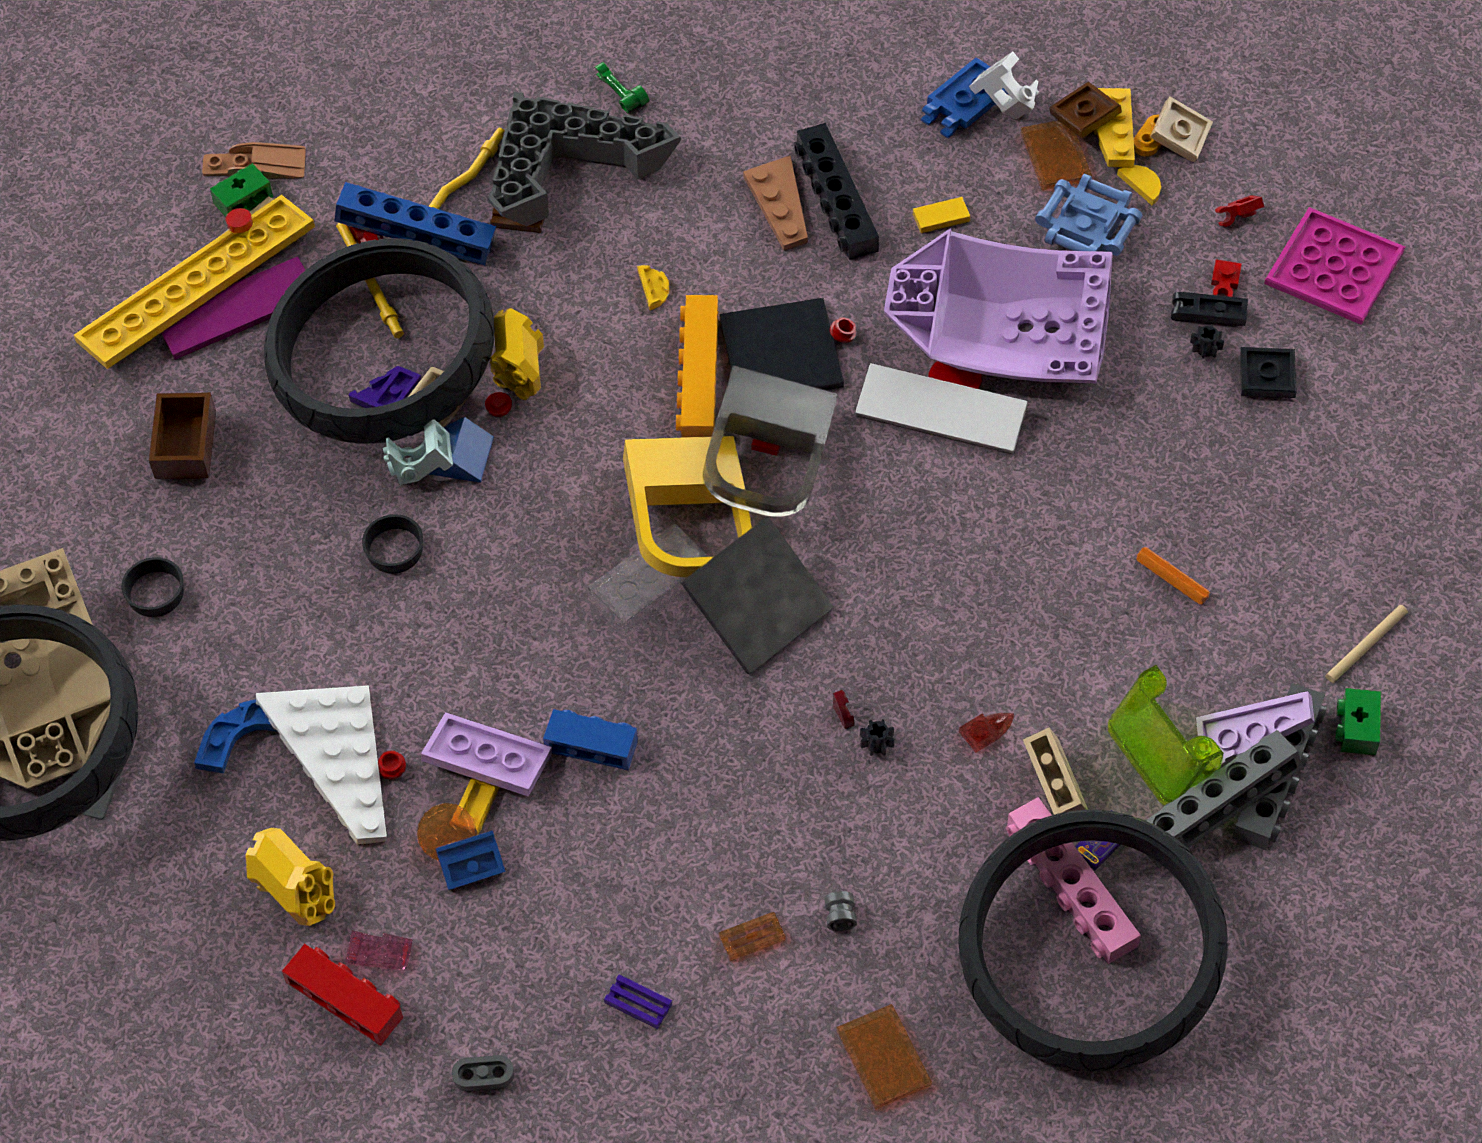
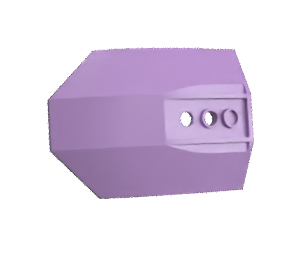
M950 228L891 268L884 313L929 358L957 369L1019 380L1096 383L1105 349L1113 255L1112 252L1058 251L1007 245L952 232ZM1023 323L1033 325V329L1029 332H1021L1018 328ZM1050 327L1059 328L1055 333L1046 332Z

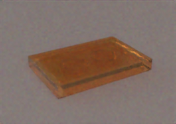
M1059 120L1021 127L1020 133L1042 191L1053 189L1058 180L1061 179L1073 185L1080 182L1083 174L1092 176L1076 133Z
M892 1004L836 1027L839 1038L875 1110L932 1086V1081Z

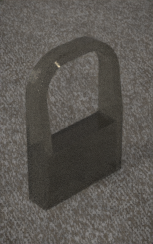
M733 366L704 463L703 480L707 489L725 504L762 515L779 517L791 515L802 510L808 504L812 494L838 394ZM725 432L810 454L811 457L805 480L800 489L788 496L770 497L737 488L725 481L716 465Z

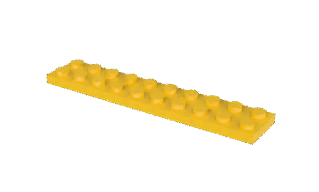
M281 194L251 215L253 225L248 231L237 234L228 230L74 334L76 343L106 369H109L315 228L314 220Z

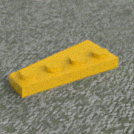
M1098 88L1121 105L1122 113L1094 130V134H1097L1099 139V146L1107 166L1134 167L1131 90L1127 88Z

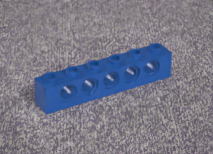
M345 182L336 203L334 219L335 222L389 238L410 239L412 241L428 243L445 250L457 258L484 266L491 251L496 226L485 222L469 219L461 215L452 214Z

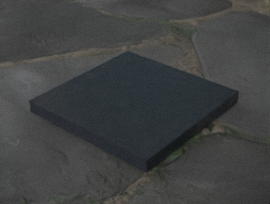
M824 298L719 314L738 404L844 387L834 339L830 333V323Z
M769 516L762 519L680 582L747 674H751L834 608Z

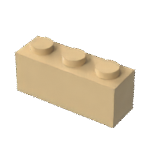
M1047 728L1023 739L1053 814L1074 810H1088L1060 741L1053 731Z

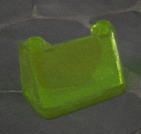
M1154 665L1138 676L1108 720V732L1158 801L1165 806L1185 794L1189 788L1198 785L1208 778L1215 770L1220 769L1224 753L1216 742L1207 736H1197L1189 741H1186L1155 700V698L1165 692L1167 680L1158 666Z

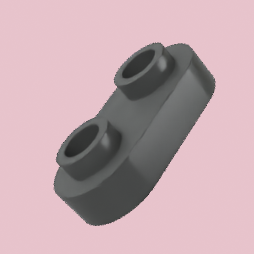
M503 1055L463 1058L457 1061L452 1068L453 1082L462 1091L505 1088L513 1081L515 1074L511 1060ZM497 1070L505 1072L500 1078L495 1077L494 1073ZM466 1073L474 1075L470 1080H464L463 1076Z

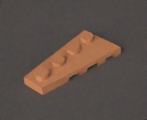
M791 156L743 171V177L782 249L785 251L808 243Z

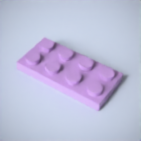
M445 712L421 753V761L529 797L552 755V747Z

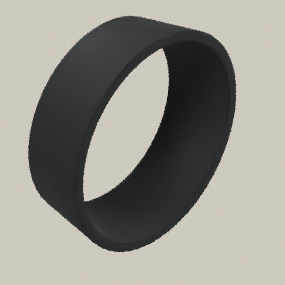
M398 514L386 515L376 519L366 528L362 538V546L368 560L376 569L391 574L401 573L412 568L421 558L423 533L417 522L407 516ZM387 530H406L417 538L419 542L417 551L410 558L402 562L383 563L370 556V547L373 540Z
M160 557L146 558L135 563L127 570L122 580V593L132 609L138 614L147 617L163 616L173 611L183 598V575L180 568L168 559ZM165 572L174 576L180 583L175 596L160 606L142 607L131 601L133 585L146 574Z

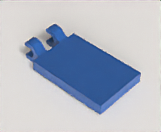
M974 58L927 97V105L922 109V112L926 115L921 118V121L929 126L936 120L939 113L944 114L947 117L941 124L945 128L940 131V134L947 138L953 135L959 126L965 129L996 105L984 89L975 94L969 87L990 66L980 59Z

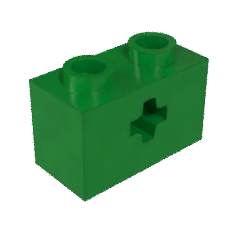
M253 163L210 188L214 205L225 217L234 209L243 208L251 211L268 196L273 198L270 181Z
M1346 688L1343 699L1337 700L1336 716H1341V724H1337L1336 741L1341 742L1340 752L1376 755L1380 744L1381 691Z

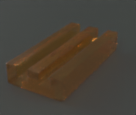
M775 912L718 932L729 961L786 940ZM772 922L773 926L760 931H754L734 941L729 942L728 940L730 937ZM776 932V934H774V935L768 936V937H766V938H763V939H761V940L755 941V942H753V943L747 944V945H745V946H742V947H740V948H737V949H734V950H733V948H735V947L741 946V945H743V944H746V943H748V942L754 941V940H756V939L762 938V937H764V936H767V935H770V934Z

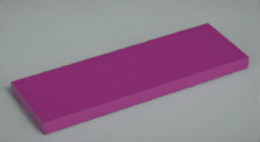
M298 256L231 284L160 334L174 360L269 320L281 296L285 294V291L295 279L305 271Z

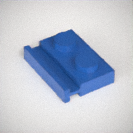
M493 830L435 848L448 890L506 872Z

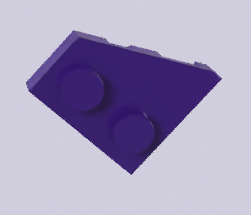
M396 366L387 371L384 376L370 381V386L358 393L354 390L348 396L350 402L364 408L383 406L407 398L422 378L421 375L401 366Z

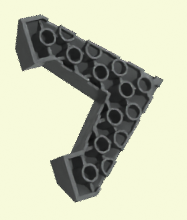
M514 92L513 105L510 108L507 129H505L499 162L493 177V187L489 194V202L501 216L524 226H529L549 217L547 192L542 186L554 156L625 165L637 179H640L662 168L680 143L681 137L668 123L657 121V125L645 123L643 118L624 114L621 118L609 115V111L572 103H561L558 100L539 96L537 99L524 98V93Z

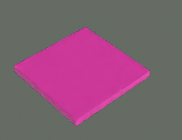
M1309 207L1267 275L1264 284L1362 325L1402 257L1405 246Z

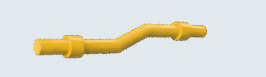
M500 127L496 129L492 137L481 146L480 154L468 171L443 186L429 207L440 209L451 193L478 175L489 157L492 158L497 152L498 145L504 136V129Z

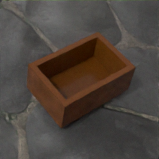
M211 392L157 393L149 453V464L155 479L209 478L216 420V408Z

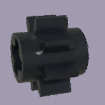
M1213 325L1198 326L1197 334H1191L1192 352H1197L1203 359L1209 356L1215 358L1217 350H1223L1224 340L1221 339L1223 332L1218 331Z
M883 719L874 722L869 720L867 729H860V737H862L860 747H867L870 750V756H873L874 753H881L885 756L887 747L894 748L895 739L893 738L894 727L888 728Z

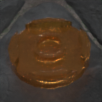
M451 803L435 805L425 812L418 824L417 830L420 847L426 855L436 861H439L435 848L477 835L475 821L469 812L459 805Z

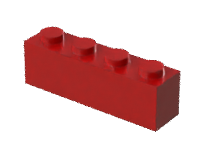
M304 944L282 970L285 982L381 1046L403 1019L400 1002L390 994L384 996L376 991L377 988L365 978L359 980L353 976L350 968L343 963L335 964L329 960V956L318 947L312 949Z

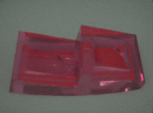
M352 930L344 962L364 966L407 969L413 940L383 933L382 937Z

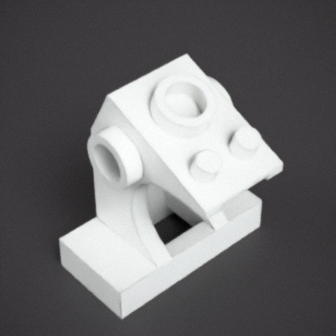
M1011 52L981 73L969 87L975 94L984 89L1003 114L1017 120L1024 114H1029L1035 106V96L1039 91L1037 90V80L1030 86H1020L1015 81L1011 68L1019 58L1014 52Z

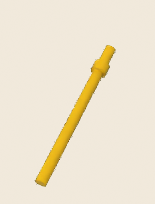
M338 223L336 227L346 246L357 244L348 226ZM375 277L364 280L381 311L380 317L383 323L389 326L394 338L402 337L404 332L397 321L398 315L395 309L389 306Z

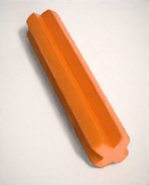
M1143 547L1137 554L1136 559L1138 562L1198 604L1202 605L1208 599L1209 590L1149 548Z

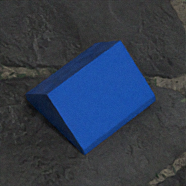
M463 417L443 427L450 435L453 466L445 471L437 467L428 475L481 483L494 436L466 417Z

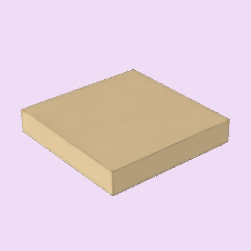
M1169 96L1165 101L1150 138L1187 160L1195 162L1198 159L1213 121Z

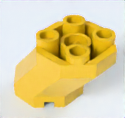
M509 308L505 312L500 310L494 316L496 352L489 359L491 372L495 375L493 381L498 387L508 388L514 391L520 399L527 400L541 389L538 354L544 348L543 334L539 329L535 332L530 327L533 322L529 317Z
M269 828L257 832L253 840L257 841L254 848L249 847L245 854L247 878L250 882L257 883L259 886L256 888L259 891L269 892L299 925L310 926L324 920L326 914H331L335 908L332 869L325 867L319 861H310L279 828Z

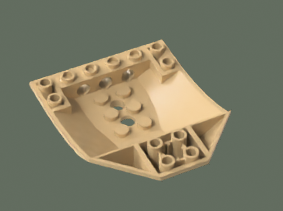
M63 548L0 571V606L26 604L45 606L65 611L67 614L71 613L92 624ZM18 639L0 643V778L26 789H31L78 771L88 761L109 718L111 703L107 675L87 655L73 647L50 640ZM9 654H18L21 657L20 665L17 668H8L4 663L5 658Z

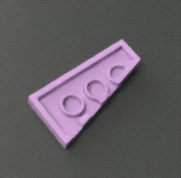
M1302 692L1196 717L1201 770L1204 773H1209L1228 764L1238 754L1247 751L1263 737L1270 735L1276 730L1285 737L1314 723L1312 697L1309 692Z

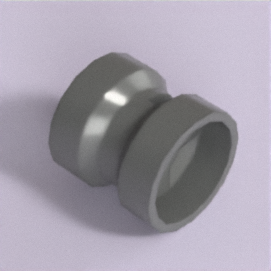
M837 891L826 895L824 898L825 909L829 911L826 917L827 928L832 931L855 928L857 919L856 914L852 911V908L855 906L854 895L847 891Z

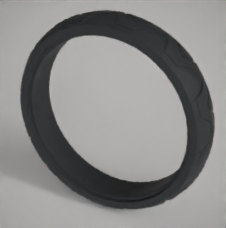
M402 238L370 240L347 246L329 254L324 259H320L310 268L306 269L287 288L285 294L281 296L270 318L265 336L264 362L268 381L278 401L283 404L282 406L295 420L311 431L321 433L325 437L356 444L385 443L388 437L395 441L407 436H413L424 431V426L434 419L439 423L448 417L458 406L463 404L478 385L486 370L494 345L495 328L492 306L486 290L472 270L465 263L457 260V257L436 246ZM383 275H419L432 278L449 286L468 304V329L457 356L438 378L407 398L373 408H342L313 399L300 390L292 381V352L304 324L324 302L351 285Z
M27 604L0 606V643L18 639L50 640L73 647L87 655L104 671L109 681L111 704L108 722L94 753L80 770L65 783L31 801L0 807V841L26 839L50 832L71 822L78 815L87 811L108 791L121 773V768L125 766L137 734L138 698L131 670L124 657L99 629L82 618L71 613L67 614L59 609Z
M1074 810L1058 813L1031 823L1012 834L991 853L978 870L966 895L959 921L958 944L963 975L973 999L985 1018L1003 1037L1026 1054L1057 1067L1077 1071L1098 1072L1129 1068L1145 1063L1178 1044L1202 1020L1212 1005L1223 979L1228 953L1227 923L1224 910L1214 884L1198 859L1171 834L1164 832L1158 826L1128 814L1108 810ZM1077 841H1105L1121 844L1138 850L1159 862L1173 874L1188 893L1198 914L1202 929V962L1198 974L1183 1000L1173 1011L1153 1026L1139 1033L1109 1041H1082L1065 1038L1050 1033L1025 1019L1012 1008L995 986L984 959L982 946L983 930L990 905L1005 880L1018 867L1047 849Z

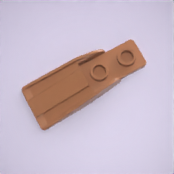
M260 142L236 144L229 149L227 154L204 155L202 173L203 176L228 175L230 177L240 169H244L253 163L266 178H303L306 148L299 145Z

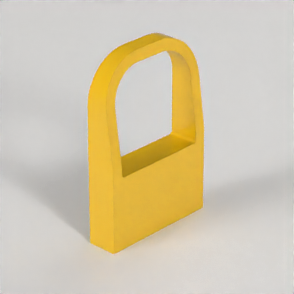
M734 436L625 440L623 463L638 546L643 559L652 568L670 576L688 577L713 557L681 558L661 550L652 538L648 505L730 503L738 538L752 528Z

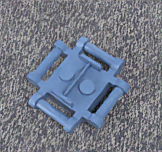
M1083 174L1077 188L1072 187L1066 180H1058L1054 187L1053 195L1044 209L1038 212L1035 221L1040 226L1049 229L1045 237V243L1050 245L1055 243L1072 251L1112 252V255L1118 256L1124 248L1123 243L1134 225L1139 224L1143 215L1136 208L1127 209L1132 198V192L1127 190L1120 191L1092 180V176ZM1089 189L1104 196H1107L1109 198H1112L1114 200H1117L1118 203L1115 204L1100 197H1097L1095 195H1092L1090 193H1087V190ZM1062 198H1068L1061 209L1058 219L1052 217ZM1121 220L1125 221L1115 238L1110 240Z

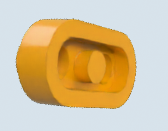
M1159 115L1150 116L1135 135L1134 151L1138 155L1152 156L1161 147L1162 144L1150 138Z

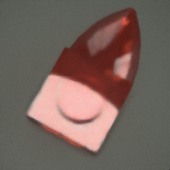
M982 713L960 726L959 733L974 752L977 753L1007 732L1013 722L1014 713H996L986 717Z

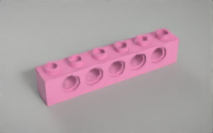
M1037 797L1009 813L1006 827L1007 833L1010 837L1023 827L1052 815L1040 798ZM1066 843L1047 849L1027 860L1030 865L1035 864L1041 871L1039 874L1044 885L1047 888L1052 887L1057 893L1056 898L1060 907L1064 911L1069 910L1074 917V925L1079 933L1082 935L1086 933L1092 941L1090 943L1091 948L1098 958L1103 957L1110 964L1139 946L1140 933L1073 843ZM1055 856L1058 857L1060 860L1050 861L1047 857ZM1073 879L1077 883L1067 884L1064 880ZM1089 902L1092 903L1094 907L1086 908L1082 906L1081 903ZM1106 925L1110 927L1111 930L1102 931L1098 928V926Z

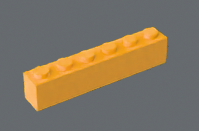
M686 295V305L680 307V321L685 322V327H680L679 341L684 343V349H679V365H683V370H678V387H682V392H677V409H681V414H676V431H681V438L714 437L718 295Z

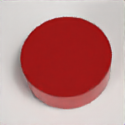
M243 208L230 211L225 218L228 230L233 233H244L253 225L251 213Z

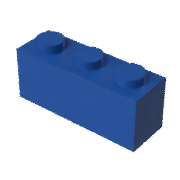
M553 709L543 742L544 745L552 747L553 754L629 771L638 743L637 728L627 723H613L597 716L586 717L577 715L571 710L560 711Z

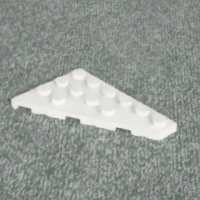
M369 685L256 693L257 706L259 705L267 715L272 727L279 732L280 738L289 751L295 754L302 764L304 772L308 777L312 778L314 786L324 800L330 803L342 825L346 826L349 830V834L355 843L368 844L386 841L387 835Z

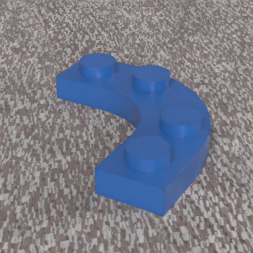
M256 700L239 703V707L226 714L222 712L212 721L202 738L194 762L195 769L224 774L231 750L236 741L243 735L255 730L278 732L272 727L269 718L259 705L257 706Z

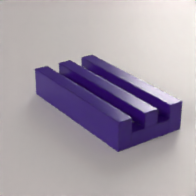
M622 975L617 976L616 983L611 986L610 993L604 998L605 1004L656 1029L659 1028L672 1006V1000ZM621 986H623V987H625V988H627V989H629V990H631V991H633V992H635V993H637V994H639V995H641V996H643V997H645V998H647V999H649V1000H651V1001H653V1002H655V1003H657V1004L663 1006V1008H660V1007H658V1006H656V1005H654V1004H652V1003H650V1002H648V1001H646V1000H644V999H642V998H640V997H638V996H636V995H634V994H632V993H630V992H628V991L622 989ZM618 995L658 1016L654 1018L616 999L615 996Z

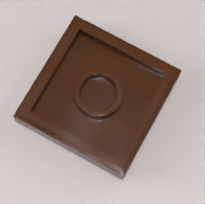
M1089 81L1049 107L1052 116L1081 138H1084L1122 113L1121 105Z

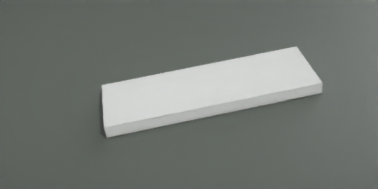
M870 363L855 413L857 416L1013 454L1027 408V401Z

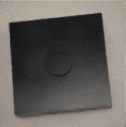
M1241 347V396L1296 398L1295 349Z

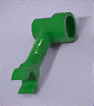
M604 62L594 67L598 71L596 75L622 98L619 100V104L626 113H629L638 106L643 107L650 102L649 96L642 86L637 85L633 89L627 90L613 76Z

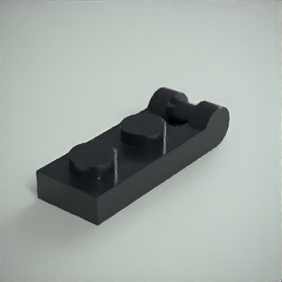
M1175 292L1172 296L1174 308L1171 310V319L1173 321L1184 322L1185 320L1238 326L1246 325L1247 298L1190 292Z

